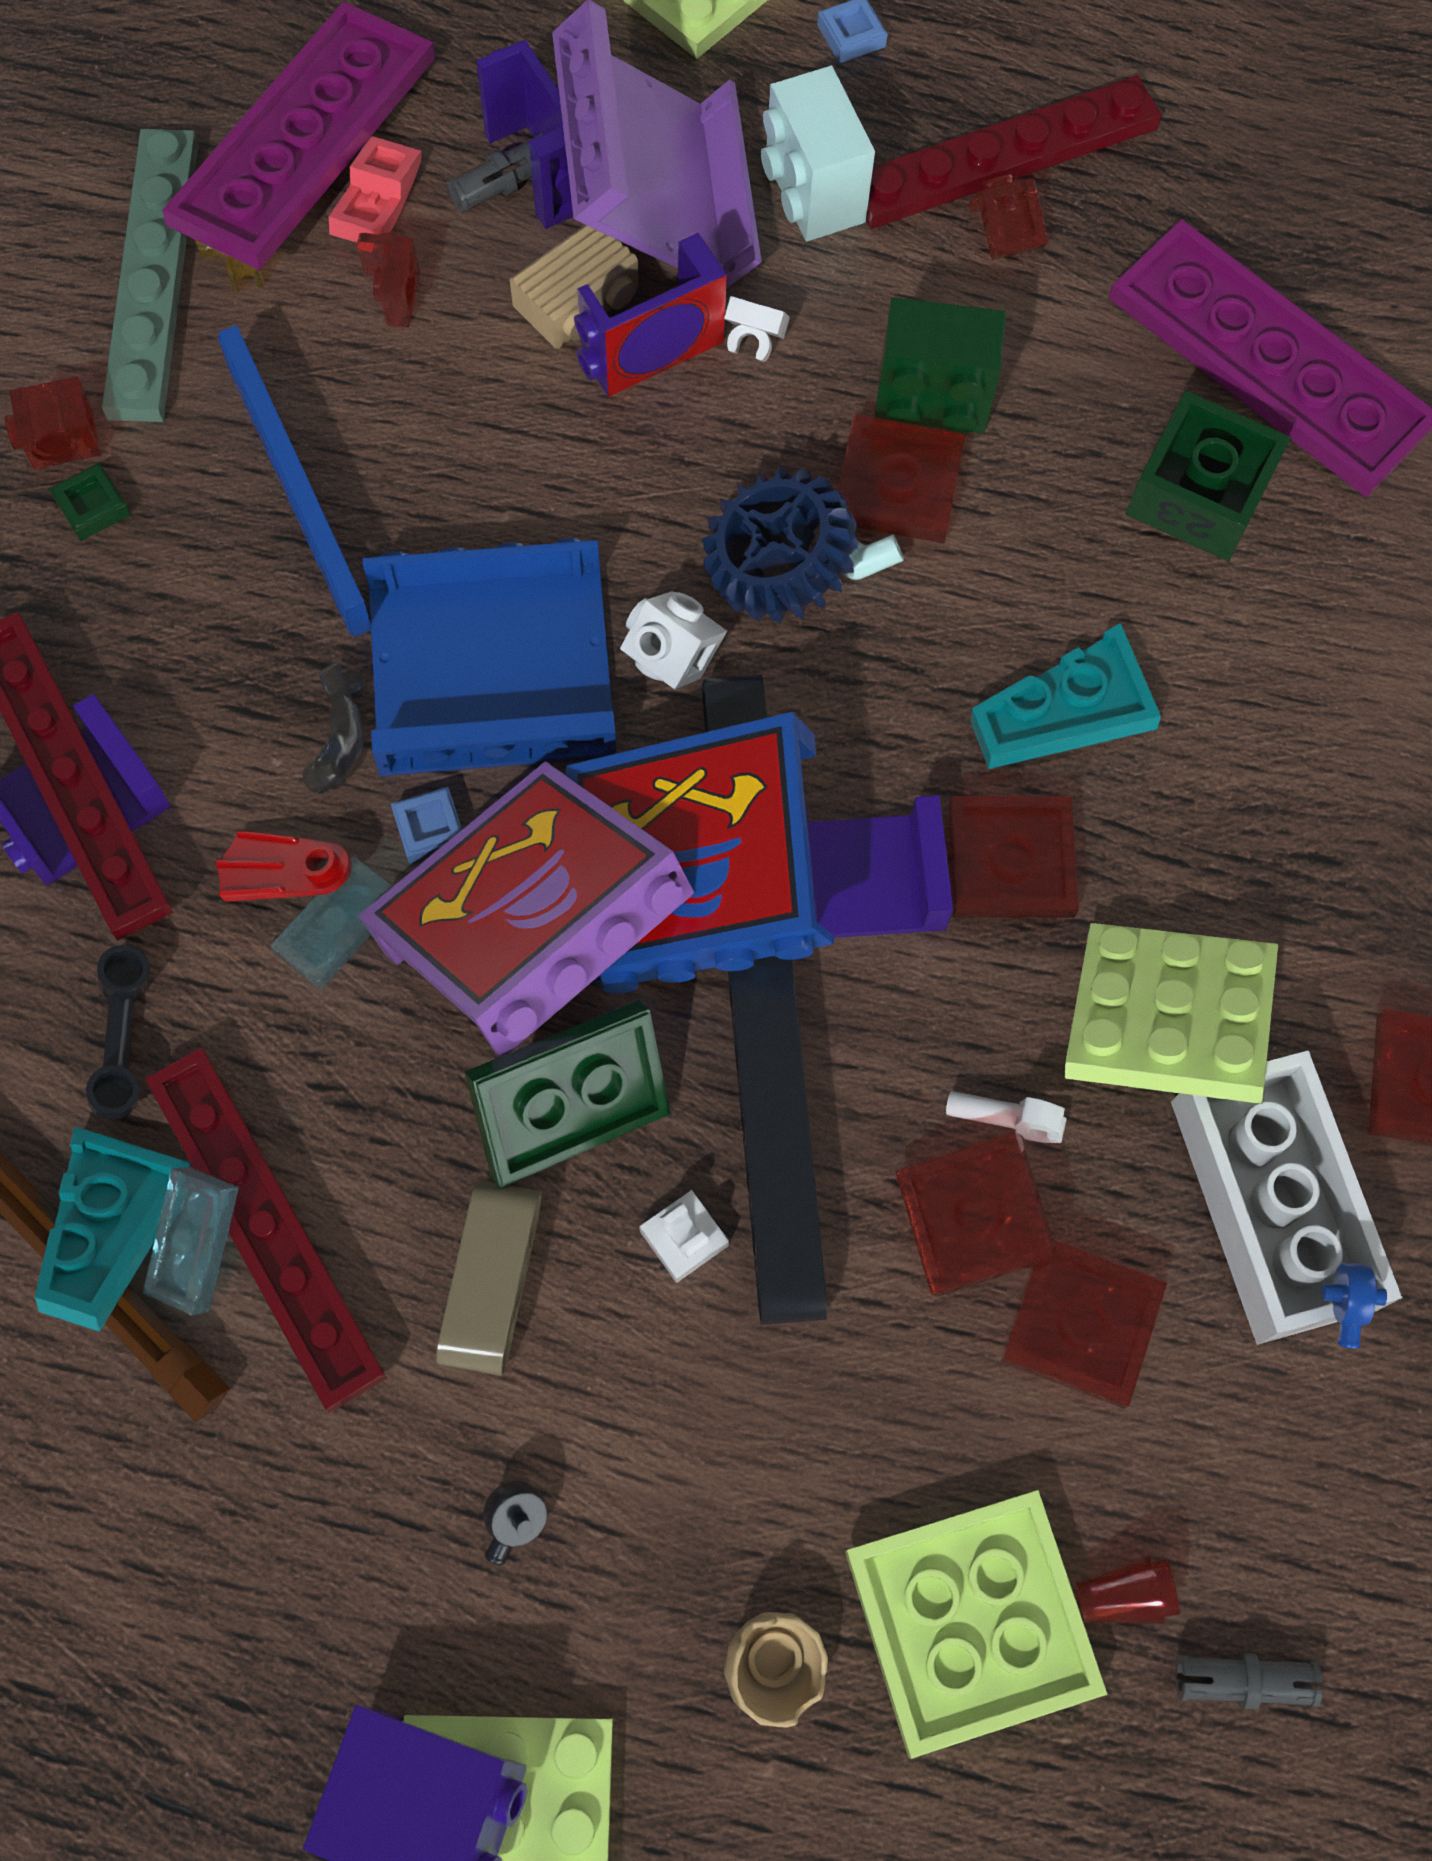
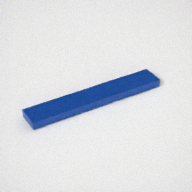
M235 325L219 331L217 338L226 365L347 631L353 637L371 630V623L365 602L239 328Z

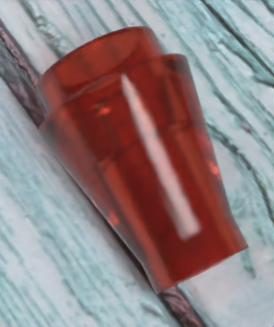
M1148 1555L1093 1579L1075 1582L1084 1624L1112 1622L1165 1625L1164 1617L1180 1615L1177 1591L1168 1559L1151 1561V1557Z

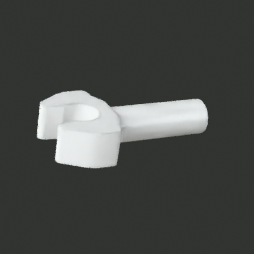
M951 1091L946 1106V1115L1013 1128L1024 1139L1043 1143H1061L1067 1120L1063 1117L1065 1108L1030 1097H1026L1025 1100L1020 1101V1104Z

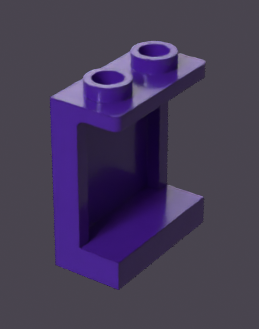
M355 1705L302 1850L329 1861H502L501 1857L497 1855L507 1826L511 1827L514 1825L525 1803L527 1786L522 1781L527 1767L514 1760L494 1756L404 1721V1718L386 1711Z

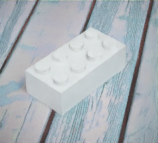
M1309 1050L1267 1061L1262 1104L1178 1093L1171 1101L1257 1345L1338 1322L1334 1316L1332 1301L1323 1300L1321 1290L1323 1283L1333 1284L1337 1268L1343 1263L1357 1262L1370 1266L1373 1269L1376 1288L1386 1289L1387 1291L1386 1305H1376L1375 1311L1402 1298Z

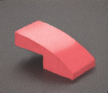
M371 136L350 165L349 188L328 216L329 234L380 250L392 231L410 193L422 160L421 150Z

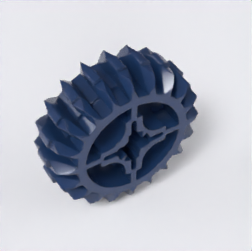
M780 466L774 479L768 480L766 475L757 471L755 485L747 488L737 483L738 496L733 501L719 498L720 509L723 515L707 518L708 528L712 534L701 539L703 549L708 555L703 560L704 567L713 581L712 586L720 597L726 599L733 610L739 613L746 611L750 618L758 622L768 614L772 621L781 624L788 610H791L795 617L804 619L805 606L811 602L825 609L823 594L828 589L842 592V582L838 577L839 574L854 573V562L850 555L859 551V541L854 534L857 531V522L852 512L848 511L849 505L843 494L834 490L830 482L822 476L814 480L811 473L801 468L792 477L788 470ZM820 524L818 540L812 552L809 553V546L816 537L813 532ZM752 538V542H751L749 548H748L747 551L744 553L745 548H746V546H747L749 540ZM743 554H744L747 559H746V560L743 562V564H742V559H743Z

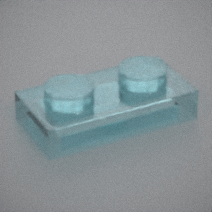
M354 856L351 858L352 869L347 881L332 893L317 895L270 945L275 955L319 990L329 982L370 937V932L358 915L392 888L389 883Z
M190 1167L171 1169L143 1294L190 1315L210 1312L239 1187Z

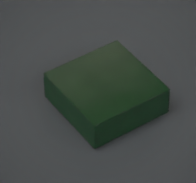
M100 462L49 488L55 502L80 542L131 515L127 504Z

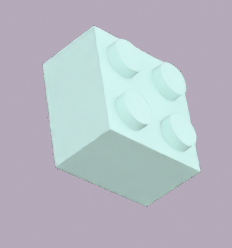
M831 65L770 84L769 110L763 113L767 145L761 149V160L767 178L770 181L776 180L782 191L781 201L788 221L790 223L797 222L806 242L865 223L875 150L833 66Z

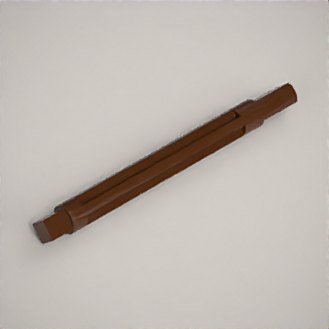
M0 1152V1214L44 1258L50 1229L55 1227L58 1212ZM127 1286L105 1325L151 1372V1376L173 1400L194 1422H197L218 1408L230 1388L186 1342H182L144 1301Z

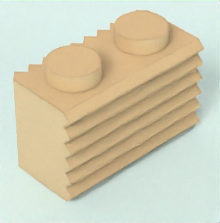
M584 225L510 278L513 307L554 348L560 349L562 344L569 342L570 339L573 341L581 339L574 323V316L579 314L577 288L588 284L605 312H610L612 308L615 310L621 309L633 299L639 287L638 259L634 253H630L627 246H623L621 241Z

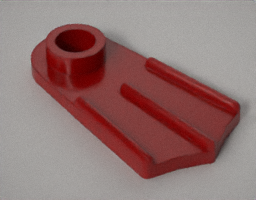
M243 830L237 831V836L228 850L215 862L220 880L219 896L225 902L329 894L339 889L347 881L352 869V861L349 854L341 845L335 842ZM328 860L322 869L315 871L316 866L320 862Z

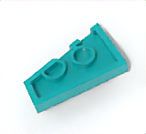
M1119 623L1105 631L1102 640L1082 651L1078 647L1062 656L1060 664L1038 677L1029 675L973 707L970 722L987 767L992 769L1157 730L1161 715L1123 627Z
M74 1126L70 1142L71 1158L67 1173H63L59 1190L61 1201L55 1227L50 1229L35 1292V1301L38 1312L100 1332L191 1183L193 1174L190 1162Z

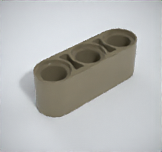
M477 1179L470 1199L437 1348V1364L503 1376L510 1354L537 1229L542 1191L511 1185L499 1188L495 1182Z

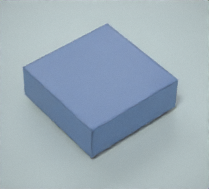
M850 0L818 12L817 26L839 64L886 47L888 34L868 0Z
M449 787L391 803L409 865L426 860L462 830Z

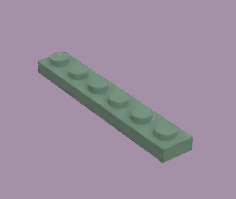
M140 129L102 409L107 420L164 422L187 235L166 226L162 209L196 171L199 144L195 131Z

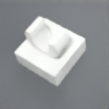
M730 296L724 319L738 326L729 334L727 341L728 351L738 354L742 339L748 335H754L759 340L756 359L765 362L772 351V342L769 335L784 339L790 317L783 311Z
M692 1190L639 1226L641 1234L676 1283L729 1246L728 1239Z

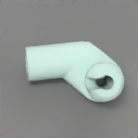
M892 534L867 546L859 542V551L850 555L854 562V573L842 575L852 580H859L904 561L895 536Z

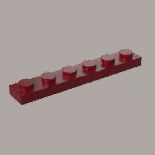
M1136 75L875 165L872 171L866 221L870 229H874L1157 130L1162 115L1141 79Z
M19 611L1 619L0 712L111 933L118 941L174 912Z
M201 1047L145 1078L325 1410L330 1413L387 1379L381 1365L203 1048Z

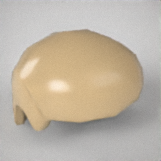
M765 1612L748 1620L730 1640L724 1664V1676L733 1701L760 1725L788 1728L797 1725L799 1716L811 1705L822 1699L826 1682L825 1674L827 1672L828 1656L820 1634L794 1613Z

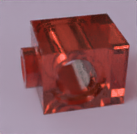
M78 376L9 390L13 414L5 416L7 433L14 450L23 448L34 470L102 456L93 408Z

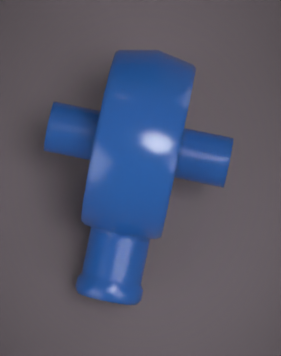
M1357 1262L1339 1265L1333 1284L1323 1283L1322 1299L1332 1301L1334 1316L1340 1323L1338 1345L1345 1348H1359L1361 1346V1326H1366L1371 1322L1376 1305H1386V1289L1376 1288L1373 1269L1370 1266Z

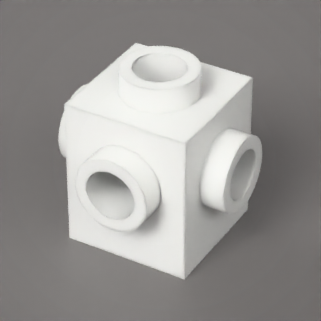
M671 591L651 599L645 598L635 606L626 622V627L630 631L620 649L635 660L636 667L643 674L652 679L664 681L673 689H678L701 679L727 630L703 614L704 609L702 605L694 598L680 592Z

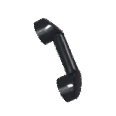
M117 945L109 948L102 954L97 965L99 988L104 997L109 1000L103 1067L95 1071L89 1078L86 1086V1095L91 1110L98 1116L106 1119H119L129 1115L137 1107L139 1101V1084L135 1075L129 1070L134 1002L139 1000L147 990L149 963L146 956L139 949L129 945Z

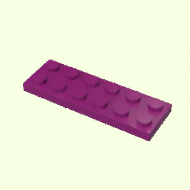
M343 1L162 209L166 226L257 270H261L435 60L434 42Z
M1183 219L1168 231L1111 287L1108 299L1276 429L1290 436L1294 443L1366 498L1432 431V408Z

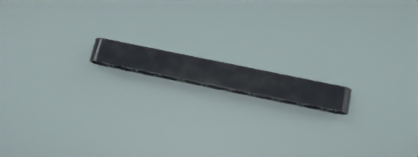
M762 674L702 678L705 732L767 718ZM771 956L754 960V965L751 968L740 971H727L761 1325L827 1319L826 1286L792 960Z

